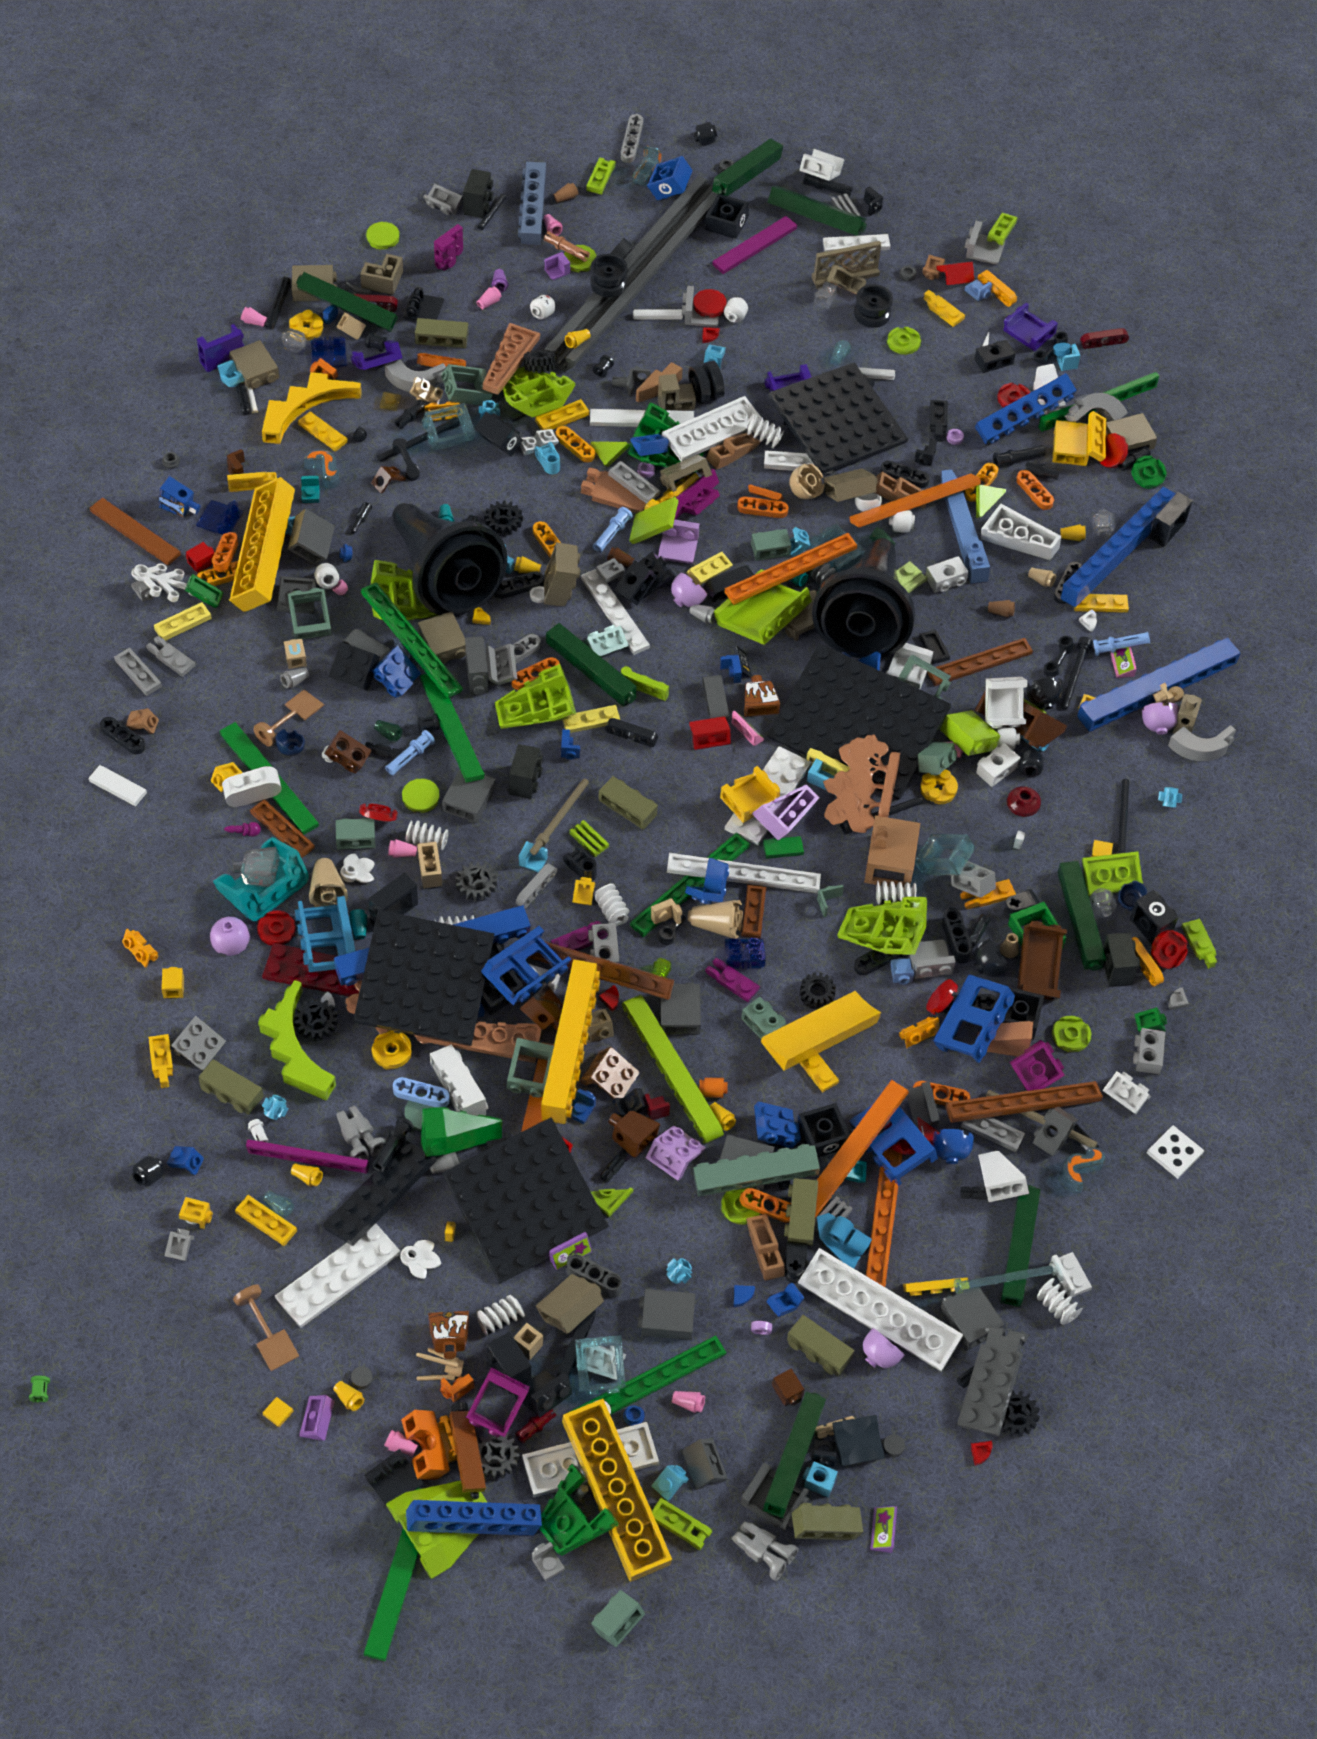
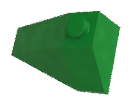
M446 1107L422 1109L421 1144L426 1156L446 1155L502 1138V1119L480 1114L477 1116L471 1115L461 1110L460 1112L451 1111Z

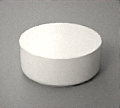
M537 586L531 589L530 598L536 603L544 602V587Z

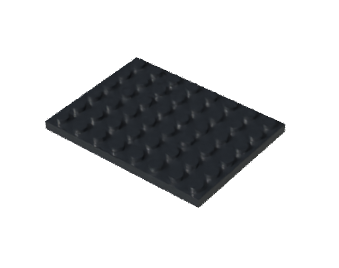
M819 643L767 737L806 756L810 748L821 751L824 755L837 759L840 763L848 766L841 759L839 748L849 744L856 738H865L867 735L874 734L878 741L884 742L888 746V752L880 757L884 765H888L892 752L900 753L893 797L900 800L919 766L918 754L932 743L951 708V704ZM869 759L872 765L879 766L876 764L877 761L875 759ZM876 771L872 775V781L875 784L884 785L886 772Z

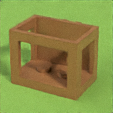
M875 816L864 883L877 885L878 880L880 886L883 881H886L887 886H889L890 882L894 881L895 887L898 882L902 883L903 888L906 882L911 886L921 823ZM874 868L904 873L903 881L873 877Z

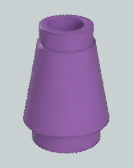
M497 269L494 271L492 287L495 286L500 293L506 291L508 281L504 271Z

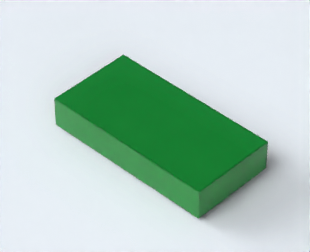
M194 574L189 577L184 590L214 608L219 606L224 593Z
M801 836L786 837L779 840H763L766 859L804 855Z

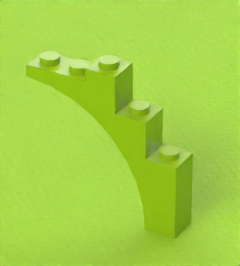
M294 980L292 985L286 988L284 998L277 1003L275 1011L268 1008L266 1013L260 1016L258 1021L260 1033L274 1038L271 1042L270 1050L272 1058L286 1063L281 1073L284 1083L327 1101L336 1086L335 1076L321 1069L310 1060L295 1036L294 1015L303 990L302 983Z

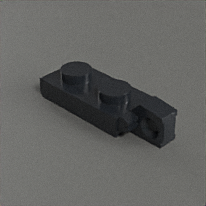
M930 400V432H935L934 439L941 442L942 433H946L948 426V401Z

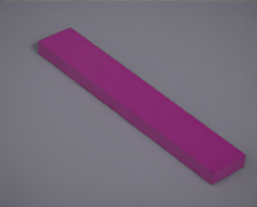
M785 216L713 260L712 265L722 274H725L796 230L797 224Z
M247 1139L246 1143L249 1154L367 1174L369 1170L368 1160L249 1139Z

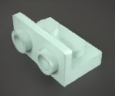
M614 625L605 628L604 632L598 633V631L588 634V638L584 641L600 657L629 646L621 626L615 627Z

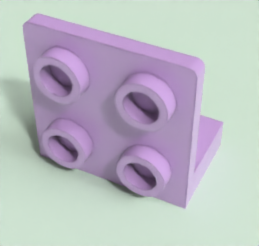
M674 520L673 528L663 532L658 556H663L668 561L692 564L698 543L700 524Z
M672 1126L654 1139L646 1159L676 1180H680L689 1162L703 1153L706 1147L700 1144L698 1140L684 1133L682 1129Z

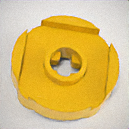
M304 310L289 320L290 333L296 339L314 340L323 332L322 318L311 310Z
M945 769L939 775H930V773L923 775L920 791L926 800H930L935 804H946L951 802L956 796L958 783L949 770ZM936 784L942 785V790L935 788Z
M389 1030L386 1033L377 1035L374 1039L372 1056L374 1061L384 1069L389 1070L402 1067L411 1058L412 1045L410 1039L404 1033L400 1034ZM391 1046L392 1048L397 1049L395 1050V1052L389 1053L387 1052L388 1047Z

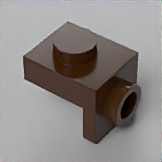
M240 449L227 455L229 473L231 475L244 474L243 466L241 465V463L245 462L244 451Z

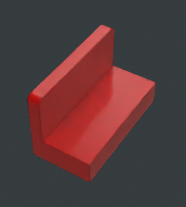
M973 262L936 266L937 271L945 272L947 285L974 281Z
M726 717L689 722L694 750L731 744L730 727Z

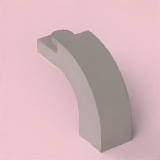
M399 359L385 364V376L397 388L410 392L416 377L428 381L434 387H436L435 383L443 382L441 375L445 371L446 366L442 363L426 371H413L407 368Z
M1091 393L1074 399L1073 401L1076 405L1069 409V413L1065 418L1068 422H1075L1089 410L1096 409L1106 418V422L1121 419L1128 412L1123 404L1112 395Z
M1230 725L1216 737L1205 739L1193 735L1185 727H1182L1171 736L1168 746L1177 754L1187 759L1211 761L1226 754L1228 746L1234 741L1236 729Z

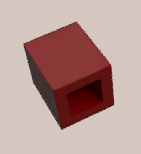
M202 542L186 551L187 563L198 574L213 565L212 558L215 551L211 546L208 547Z

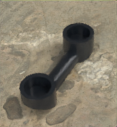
M1057 332L1054 335V345L1068 343V334L1066 332ZM1054 345L1047 352L1043 350L1036 351L1034 353V361L1040 364H1047L1048 359L1054 354Z
M397 438L393 441L392 448L395 452L401 453L407 465L406 478L410 481H415L420 477V469L418 465L412 462L406 449L407 441L403 438Z
M1062 636L1059 638L1060 652L1055 661L1047 662L1044 665L1046 675H1059V667L1062 661L1073 650L1072 637Z

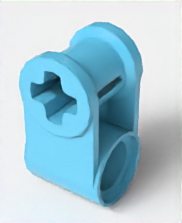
M550 441L547 445L534 447L535 456L546 473L552 475L560 471V456L554 444Z

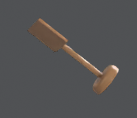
M303 690L285 703V706L291 710L290 713L271 727L265 722L257 723L253 728L254 733L260 742L270 747L276 741L274 732L276 728L295 714L306 720L322 708L324 704Z
M252 1285L236 1294L233 1301L237 1306L250 1304L268 1337L256 1345L269 1369L273 1371L299 1357V1354L285 1329L272 1335L254 1302L261 1295L262 1290L259 1285Z

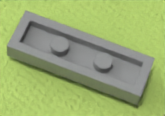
M622 461L609 470L608 475L646 504L660 494L659 489Z
M131 648L114 656L116 663L146 696L162 687L158 678Z
M992 1117L963 1121L961 1125L962 1128L1013 1152H1017L1025 1136L1024 1132Z

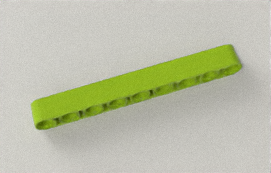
M639 994L622 1002L624 1012L627 1011V1017L633 1027L637 1028L636 1032L642 1042L646 1043L647 1046L645 1047L651 1057L655 1058V1063L660 1072L666 1076V1082L671 1090L675 1091V1097L680 1105L684 1106L685 1109L683 1110L689 1120L693 1121V1127L699 1137L704 1139L702 1142L707 1144L722 1137L724 1133L719 1121L643 996Z

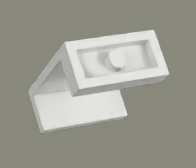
M814 149L812 156L808 154L803 155L799 171L830 181L840 175L844 159Z

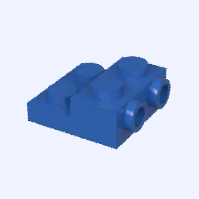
M398 646L393 647L371 670L375 674V678L395 698L402 696L413 685L412 682L421 674Z
M759 1101L754 1105L758 1140L782 1145L786 1148H793L801 1140L799 1123L794 1122L792 1109Z

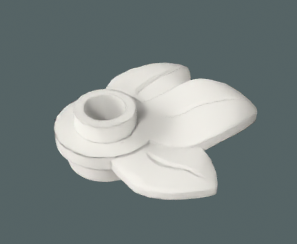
M350 854L344 859V866L340 870L344 881L354 882L356 880L360 883H369L374 880V877L369 873L374 867V861L368 858L359 859L356 854Z
M420 1240L414 1246H406L400 1254L402 1263L409 1266L411 1274L417 1278L425 1279L427 1269H434L441 1265L438 1255L432 1252L434 1243L428 1240ZM408 1253L413 1254L414 1257H413V1258L410 1257V1256L408 1255Z

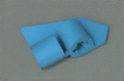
M830 1213L817 1216L819 1239L840 1261L854 1269L872 1239L855 1229L853 1223L842 1216L836 1218Z

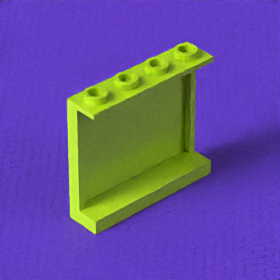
M779 584L735 605L728 598L713 613L720 627L765 645L805 609L812 600L807 587L798 592Z

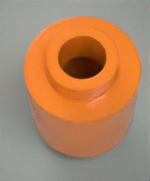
M705 1077V1079L699 1080V1090L704 1098H723V1094L728 1092V1082H724V1078Z

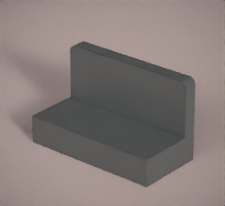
M930 1081L922 1083L919 1087L907 1089L909 1091L907 1100L912 1120L918 1128L917 1117L929 1125L938 1124L939 1116Z
M699 1439L682 1451L696 1489H701L710 1482L721 1483L728 1479L714 1440Z

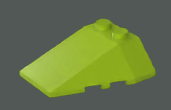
M524 366L515 371L504 386L503 392L506 402L530 417H537L543 413L563 407L575 387V382L564 375L557 377L554 372L550 374L528 372Z
M374 561L371 584L377 583L407 620L439 616L429 611L417 598L413 588L412 570H403L397 567L398 564L393 562ZM372 607L373 616L383 620Z
M560 664L543 670L538 674V678L532 682L526 681L524 687L516 692L515 690L511 691L495 702L501 729L556 722L576 715L572 694Z
M903 897V901L891 903V900L884 901L885 904L873 906L872 903L849 908L837 936L840 939L885 954L915 955L926 929L927 898Z
M461 1480L405 1492L386 1503L395 1521L402 1524L420 1554V1562L431 1579L451 1568L479 1534L407 1531L406 1509L413 1500L488 1503L481 1492H479V1498L476 1500L471 1498L470 1492L463 1493Z

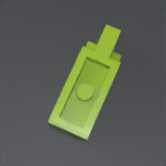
M1196 919L1182 923L1181 927L1196 958L1204 960L1208 969L1215 967L1217 963L1215 956L1217 954L1201 920Z

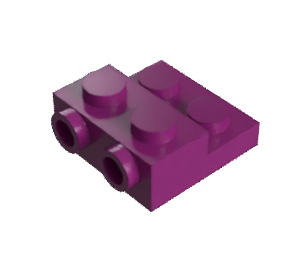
M459 224L434 241L435 266L440 270L445 271L448 268H452L456 263V255L459 256L463 251V227Z
M1042 1040L1036 1042L1024 1050L1025 1053L1009 1062L1027 1091L1044 1089L1065 1076L1062 1071L1064 1066L1058 1058L1055 1060L1051 1054L1054 1052L1053 1048L1048 1042L1045 1043Z

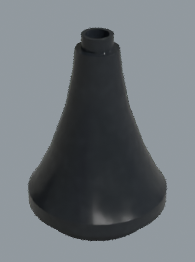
M401 503L395 507L392 513L393 522L410 553L413 564V588L419 601L429 611L439 616L449 612H453L454 617L461 616L482 606L492 597L500 586L507 568L505 544L492 528L475 521L453 522L437 518L413 504ZM447 577H448V578L450 579V581H452L453 583L446 582Z
M878 538L871 542L862 558L850 569L842 570L830 576L822 583L816 593L812 606L813 623L820 637L834 650L840 653L845 652L849 656L858 659L867 657L874 652L880 653V658H884L900 650L911 636L915 622V607L909 593L899 582L896 573V550L892 542L886 538Z

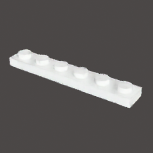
M596 569L582 574L581 580L612 625L615 627L621 626L629 645L628 648L633 655L649 649L650 644L609 585L596 572Z

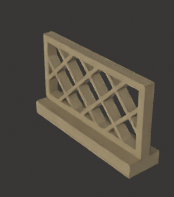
M876 241L817 253L815 270L811 276L816 288L834 285L827 280L834 265H841V268L863 279L880 276L878 265L881 242ZM876 248L871 253L868 252L870 249ZM860 251L855 257L852 255L855 252ZM844 254L839 260L837 259L839 255ZM864 254L867 256L862 261L859 260ZM828 258L824 263L821 262V259ZM848 258L851 259L847 264L843 263ZM832 261L836 262L831 267L828 266Z

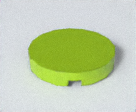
M389 222L375 223L367 229L366 233L367 242L372 247L382 250L388 249L391 246L394 247L399 242L400 237L398 228Z
M585 245L576 246L590 252L589 259L586 258V262L564 252L565 257L570 262V270L578 273L591 270V263L596 258L595 251Z
M896 327L888 334L887 344L894 352L908 355L919 349L921 339L919 333L910 327Z
M427 779L412 780L404 786L402 791V801L405 807L413 812L426 813L437 806L440 799L437 785Z
M1064 1016L1053 1025V1041L1064 1051L1080 1052L1088 1046L1091 1040L1092 1033L1089 1025L1085 1024L1083 1019L1079 1017Z
M747 1188L727 1191L721 1200V1210L724 1216L730 1222L738 1225L747 1224L746 1218L760 1215V1213L745 1208L740 1203V1195ZM752 1194L745 1196L748 1198L749 1203L754 1200L752 1199Z

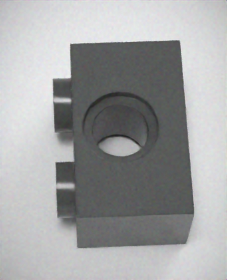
M1059 1107L1053 1110L1049 1109L1044 1117V1120H1046L1042 1127L1039 1126L1034 1133L1036 1138L1033 1143L1052 1156L1059 1153L1078 1119ZM1051 1125L1057 1128V1135H1053L1051 1133Z

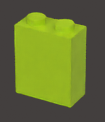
M973 710L946 715L940 728L968 756L993 751L997 747L1000 735Z

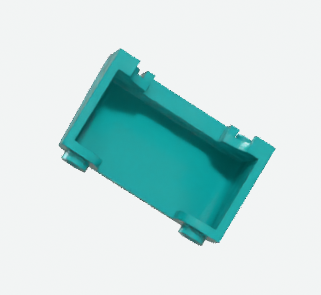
M271 837L262 845L260 853L263 860L256 864L253 869L248 870V874L246 872L236 880L228 874H223L213 881L217 890L246 918L252 921H258L261 917L263 918L266 913L272 911L302 888L309 879L308 871L298 850L274 837ZM275 861H278L274 870L269 871ZM251 870H252V873H277V874H251Z

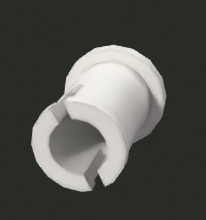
M259 1119L250 1121L248 1123V1131L252 1133L254 1140L268 1143L269 1140L264 1132L263 1122Z

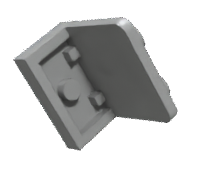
M976 221L974 227L970 228V238L966 239V258L997 265L1005 242L1002 246L998 242L987 241V236L980 234L982 222Z
M687 286V293L683 292V303H686V305H682V315H685L684 325L717 327L719 316L709 318V316L705 315L703 317L696 313L693 308L694 286Z
M944 940L920 942L915 955H909L915 979L953 974L955 958L954 956H949Z

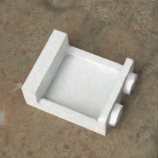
M906 643L900 650L895 652L886 674L898 679L912 654L931 664L933 651ZM915 664L906 683L921 689L927 670Z
M1005 677L986 679L985 722L992 728H1002L1003 725L1020 727V724H1026V719L1023 718V688L1027 687V680L1025 678Z

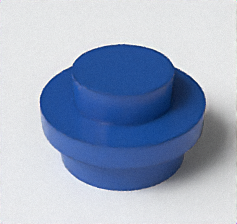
M343 544V547L339 549V557L343 559V562L352 560V547L347 544Z
M635 1405L627 1407L623 1413L624 1422L629 1426L643 1423L645 1418L642 1408Z

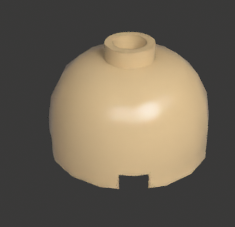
M803 464L797 467L789 479L794 495L805 500L820 496L825 487V483L822 484L821 478H823L821 471L813 464Z

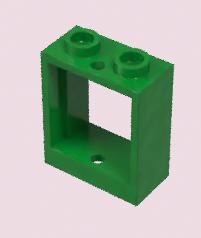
M1045 902L1010 914L1008 925L1012 932L1018 936V942L1021 947L1024 933L1021 926L1039 919L1043 921L1045 926L1058 925ZM1065 935L1063 936L1062 949L1066 941Z

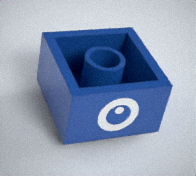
M683 156L656 164L647 187L657 200L667 199L676 194L680 195L685 191L693 170Z

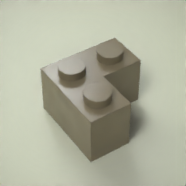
M386 254L382 266L365 262L360 274L361 288L394 295L403 273V257Z
M676 374L659 376V406L666 411L695 410L696 397L692 384L678 385Z

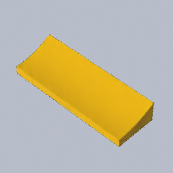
M853 991L763 1036L761 1043L783 1071L873 1026L878 1022L881 1012L869 1005L856 991Z

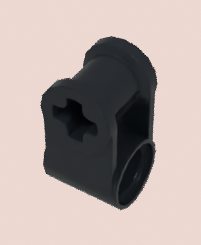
M581 846L575 847V851L563 856L564 863L580 878H591L592 881L596 878L597 863Z
M1028 889L1008 897L1003 914L1009 919L1010 914L1041 902L1033 890Z
M786 1242L785 1278L791 1283H798L805 1268L807 1244Z

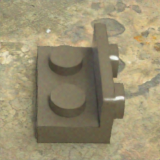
M606 1009L592 1012L591 1027H588L587 1043L613 1037L612 1020Z

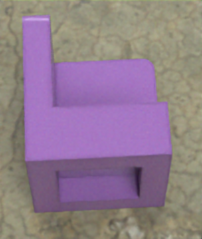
M561 252L545 259L544 270L552 280H556L570 274V262Z

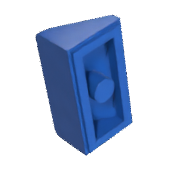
M660 434L632 437L630 439L640 456L668 451L669 440Z

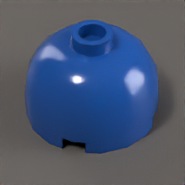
M942 1129L940 1134H937L936 1131L934 1132L933 1147L937 1155L941 1159L946 1160V1163L957 1164L958 1161L964 1160L970 1155L974 1142V1135L969 1132V1136L964 1135V1130Z

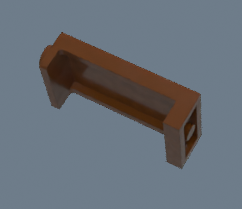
M1031 921V923L1024 926L1017 989L1044 995V1000L1055 1001L1060 998L1061 990H1057L1063 936L1067 934L1066 929H1061L1060 925L1054 924L1045 926L1039 921Z

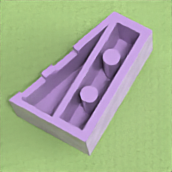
M804 785L762 805L752 815L779 840L791 831L819 797L807 785Z

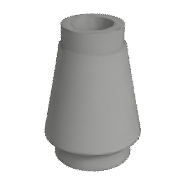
M704 605L690 607V614L706 624H713L716 621L713 613L715 611L714 607Z
M305 667L285 671L280 677L281 682L285 688L292 689L306 678H309V672Z
M456 1152L436 1158V1162L430 1168L432 1174L444 1172L460 1164Z

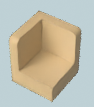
M344 313L336 327L358 340L366 325Z

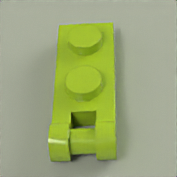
M599 157L586 186V191L602 195L615 168L616 161H606L605 158Z
M1002 213L990 230L987 241H995L1003 246L1018 217Z
M627 666L621 669V674L635 684L638 691L664 701L668 698L669 686L665 683L632 672V669Z
M660 1498L652 1510L656 1523L690 1543L691 1546L698 1550L702 1549L704 1540L709 1538L712 1533L708 1526L663 1498ZM694 1529L699 1532L697 1536L691 1534Z

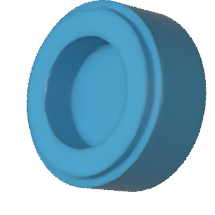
M1058 343L1053 347L1054 354L1059 357L1069 355L1071 352V347L1068 343Z

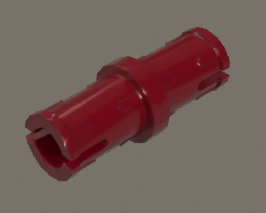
M553 1409L540 1418L535 1416L528 1419V1423L515 1433L516 1437L520 1436L518 1440L524 1444L536 1432L540 1433L543 1427L556 1417L555 1413L551 1414Z

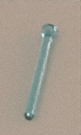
M1045 1266L966 1281L954 1279V1287L956 1293L960 1294L963 1293L964 1289L1048 1275L1053 1272V1268Z

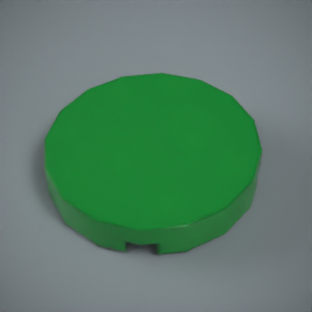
M1153 456L1138 458L1131 471L1135 482L1146 489L1161 486L1167 474L1162 461L1156 460Z

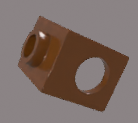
M381 466L371 484L380 493H383L391 480L404 481L406 477L394 466ZM380 476L384 478V484L381 487L378 485V478Z

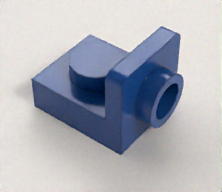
M739 655L720 657V669H728L729 677H733L734 683H741L742 671Z
M562 729L561 757L573 760L580 758V746L573 745V737H570V730Z
M581 1089L577 1090L576 1098L572 1103L571 1118L582 1124L586 1122L596 1106V1097L591 1092Z

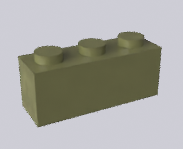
M418 318L415 330V344L466 348L469 335L468 322Z
M614 776L599 790L600 802L643 830L657 816L658 805L653 800L647 799L638 790L630 788L624 781L618 780Z
M214 1059L198 1077L200 1088L204 1092L215 1094L221 1102L232 1104L234 1109L240 1113L245 1112L250 1115L264 1097L260 1086Z
M794 1178L793 1185L789 1184L788 1197H792V1202L787 1204L786 1217H790V1224H785L784 1237H788V1242L804 1243L813 1246L818 1180Z
M802 1315L788 1332L787 1341L790 1347L804 1352L811 1362L821 1364L823 1369L830 1375L835 1374L839 1377L853 1359L855 1350L805 1315Z
M803 1503L792 1512L795 1538L855 1540L863 1533L860 1507H851L849 1504L840 1505L839 1507L832 1506L831 1504L812 1506L811 1503Z

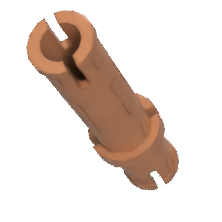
M550 231L547 232L549 236L545 234L544 241L554 245L556 249H562L583 262L587 261L586 258L589 259L590 252L566 241L564 237H559Z

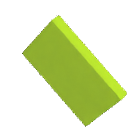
M673 497L636 513L629 542L636 544L673 528L679 500Z
M1138 851L1081 859L1088 896L1118 893L1124 884L1130 883L1133 880L1143 883Z

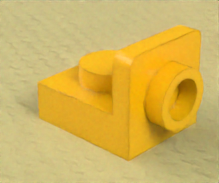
M234 762L216 766L211 782L220 792H223V781L243 772Z
M581 877L580 880L575 881L572 903L592 906L595 882H592L591 878Z
M185 1197L179 1213V1219L198 1223L200 1228L204 1229L206 1223L211 1222L213 1212L210 1210L209 1203Z

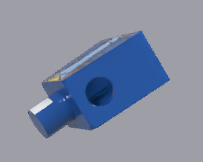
M170 476L160 488L159 508L184 517L188 511L196 515L201 505L193 501L194 492Z

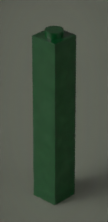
M771 138L714 177L712 192L726 196L731 195L781 158L783 145Z
M779 186L772 187L767 203L856 236L864 233L867 227L865 223L866 218Z
M306 272L299 275L296 281L297 288L300 291L386 331L391 332L398 319L396 314Z
M558 623L546 632V643L620 705L624 707L627 703L631 704L636 699L637 686L563 625Z
M1079 861L1060 863L1057 873L1084 970H1099L1103 968L1106 957Z
M1027 1185L1029 1194L1017 1196L1000 1300L1002 1304L1021 1307L1024 1298L1041 1189L1035 1188L1032 1185Z
M805 1393L763 1507L764 1512L780 1518H784L826 1399L817 1393Z

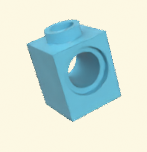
M814 1461L812 1467H807L803 1475V1479L806 1480L804 1487L829 1497L838 1471ZM821 1476L824 1481L818 1482L814 1477Z

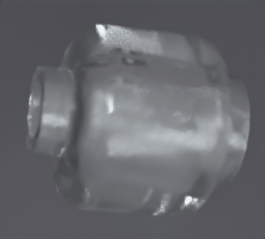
M290 328L287 333L283 332L281 342H283L285 350L299 353L304 350L307 338H305L303 332Z
M1105 509L1095 513L1092 516L1093 532L1099 537L1110 536L1115 530V516L1113 513Z
M1099 888L1089 898L1093 913L1099 917L1110 916L1117 908L1114 895L1108 889Z

